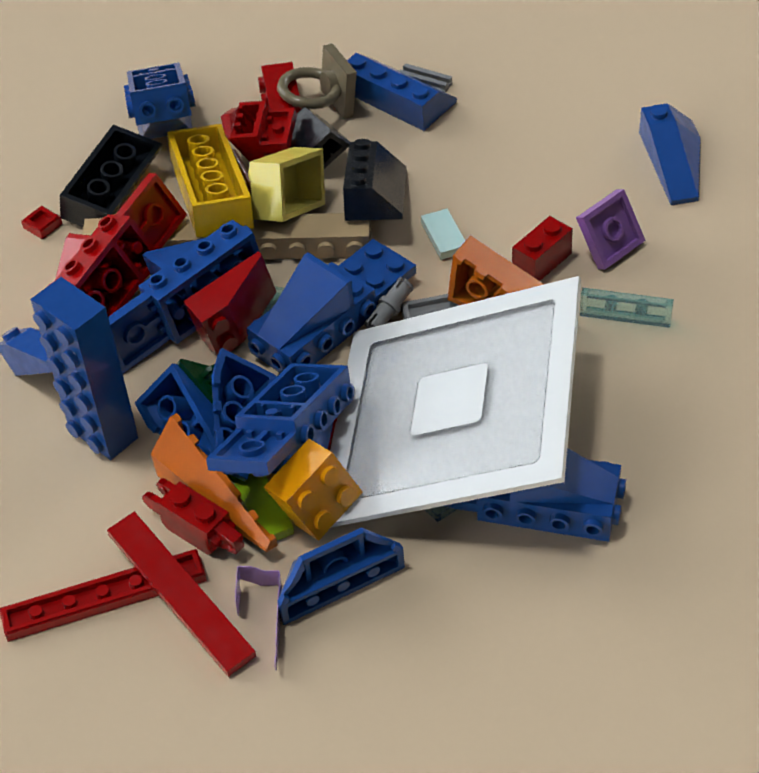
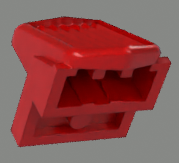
M266 101L239 102L238 107L231 108L221 116L226 138L249 162L286 150L291 146L297 119L295 107L268 109Z

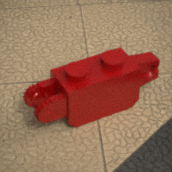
M161 478L156 483V486L161 494L164 495L162 498L149 491L142 496L145 505L160 515L162 523L169 531L205 554H211L215 549L221 547L236 555L244 547L243 536L235 530L236 525L231 522L229 512L179 481L175 485L167 479Z

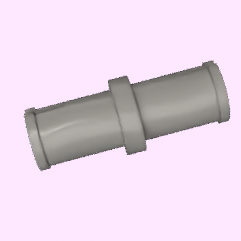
M399 277L387 295L381 296L378 300L379 305L364 322L366 328L387 324L392 316H397L401 310L400 305L410 292L414 290V286L407 279L403 280L402 277Z

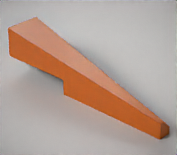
M177 413L172 415L151 452L157 476L167 479L175 485L180 481L227 510L231 522L236 525L235 530L265 552L278 546L276 537L267 532L257 522L259 516L254 509L247 512L242 506L241 493L228 476L221 471H208L206 462L208 456L197 446L199 444L198 438L194 434L187 436L182 425V418Z

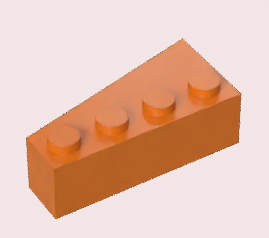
M470 235L453 255L447 300L458 305H464L544 284Z

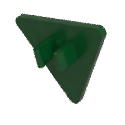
M180 359L177 362L179 367L213 405L211 376L215 364L208 366Z

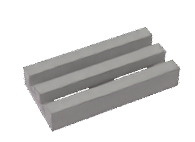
M406 63L403 65V70L400 69V72L443 92H446L452 84V76Z

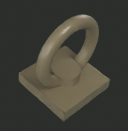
M333 43L323 45L322 69L313 67L292 69L280 77L277 90L280 97L292 106L302 109L304 107L307 109H320L333 105L343 119L353 117L357 72ZM300 78L319 79L320 90L325 96L320 98L299 97L289 91L288 85Z

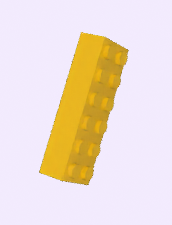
M222 124L168 131L171 163L196 237L206 238L230 220H234L242 226L246 225L250 229L254 228L251 196L229 141L225 136Z

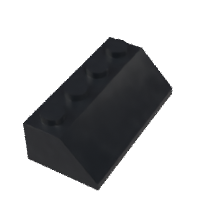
M113 124L61 192L60 218L83 227L85 219L104 218L108 214L114 215L162 149V143Z
M358 139L350 142L343 185L345 221L403 219L406 166L378 141Z

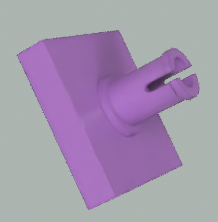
M616 189L576 217L598 269H607L646 241L624 189Z

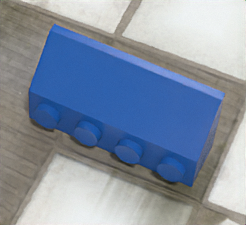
M355 53L347 60L357 72L355 98L422 131H425L457 102L456 97L373 58Z

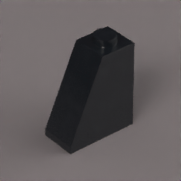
M306 107L297 113L290 148H322L324 169L351 145L350 141L325 119Z

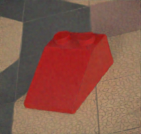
M258 251L183 302L200 338L217 357L221 348L231 352L245 341L248 336L247 327L254 320L260 318L276 294V289L263 256Z

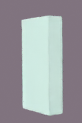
M448 208L421 216V224L439 258L443 260L453 257L465 242V239Z

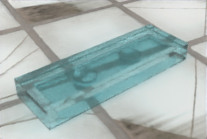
M582 288L580 316L670 328L674 299Z

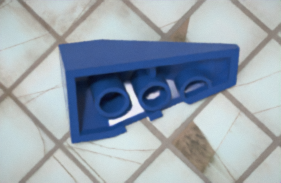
M668 103L642 107L639 134L670 205L698 201L701 138L693 121Z
M16 326L2 335L4 340L0 342V353L15 376L52 373L46 363L48 357L45 348L40 342L41 333L39 329L31 327L18 329Z
M223 348L219 350L211 376L215 449L235 431V416L277 376ZM248 473L231 474V476L244 482L248 479L249 475Z
M172 363L136 400L135 405L147 427L153 433H158L159 435H161L169 418L177 413L182 418V425L186 435L194 434L199 440L197 446L209 456L215 450L213 404L179 365Z

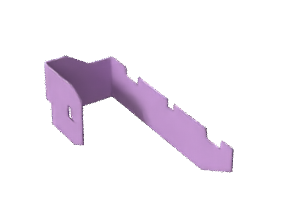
M253 566L237 567L235 603L238 616L241 597L240 579L261 586L279 585V599L282 589L279 570L265 571ZM277 600V622H276V643H275V645H276L275 670H276V671H277L278 656H279V634H280V613H279V607H278V600Z

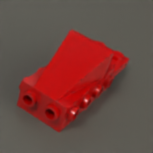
M148 173L116 215L108 214L102 218L92 235L69 233L65 238L55 281L62 277L105 306L108 317L127 304L139 289L138 286L149 276L150 272L142 255L147 251L162 248L187 216V213L157 173Z

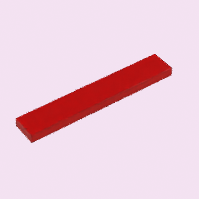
M135 511L107 529L108 536L228 677L256 657V651Z
M197 549L173 555L197 584L207 581ZM134 567L1 607L0 615L4 633L9 642L159 595Z

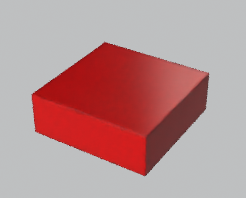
M42 205L21 221L24 229L41 239L63 224L59 215Z

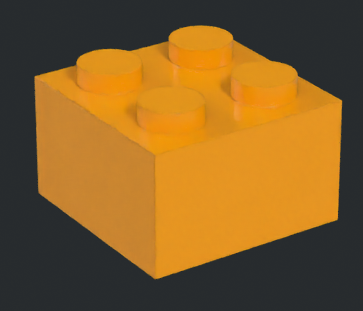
M308 439L264 486L265 490L292 522L318 541L363 493L335 455L311 439Z

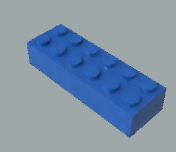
M60 277L30 299L34 310L33 319L41 333L40 342L47 353L48 359L46 363L53 373L55 380L53 381V386L59 393L61 400L59 406L65 414L67 430L73 437H80L87 442L94 453H101L109 460H112L139 437L105 306Z

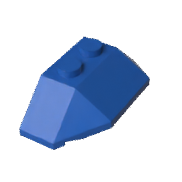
M361 527L299 556L292 563L278 599L281 622L283 625L293 622L405 568L402 545Z

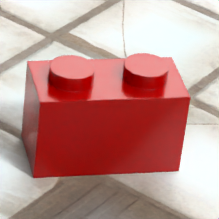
M551 216L547 217L512 247V263L538 281H541L572 254L573 228Z

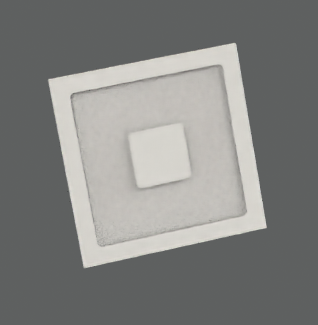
M579 276L354 332L347 364L350 383L354 386V398L337 418L330 451L363 493L332 527L565 482L581 292V278Z

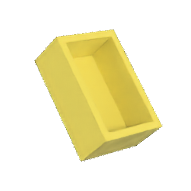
M291 147L249 162L248 177L251 181L253 220L284 222L325 205L322 148Z

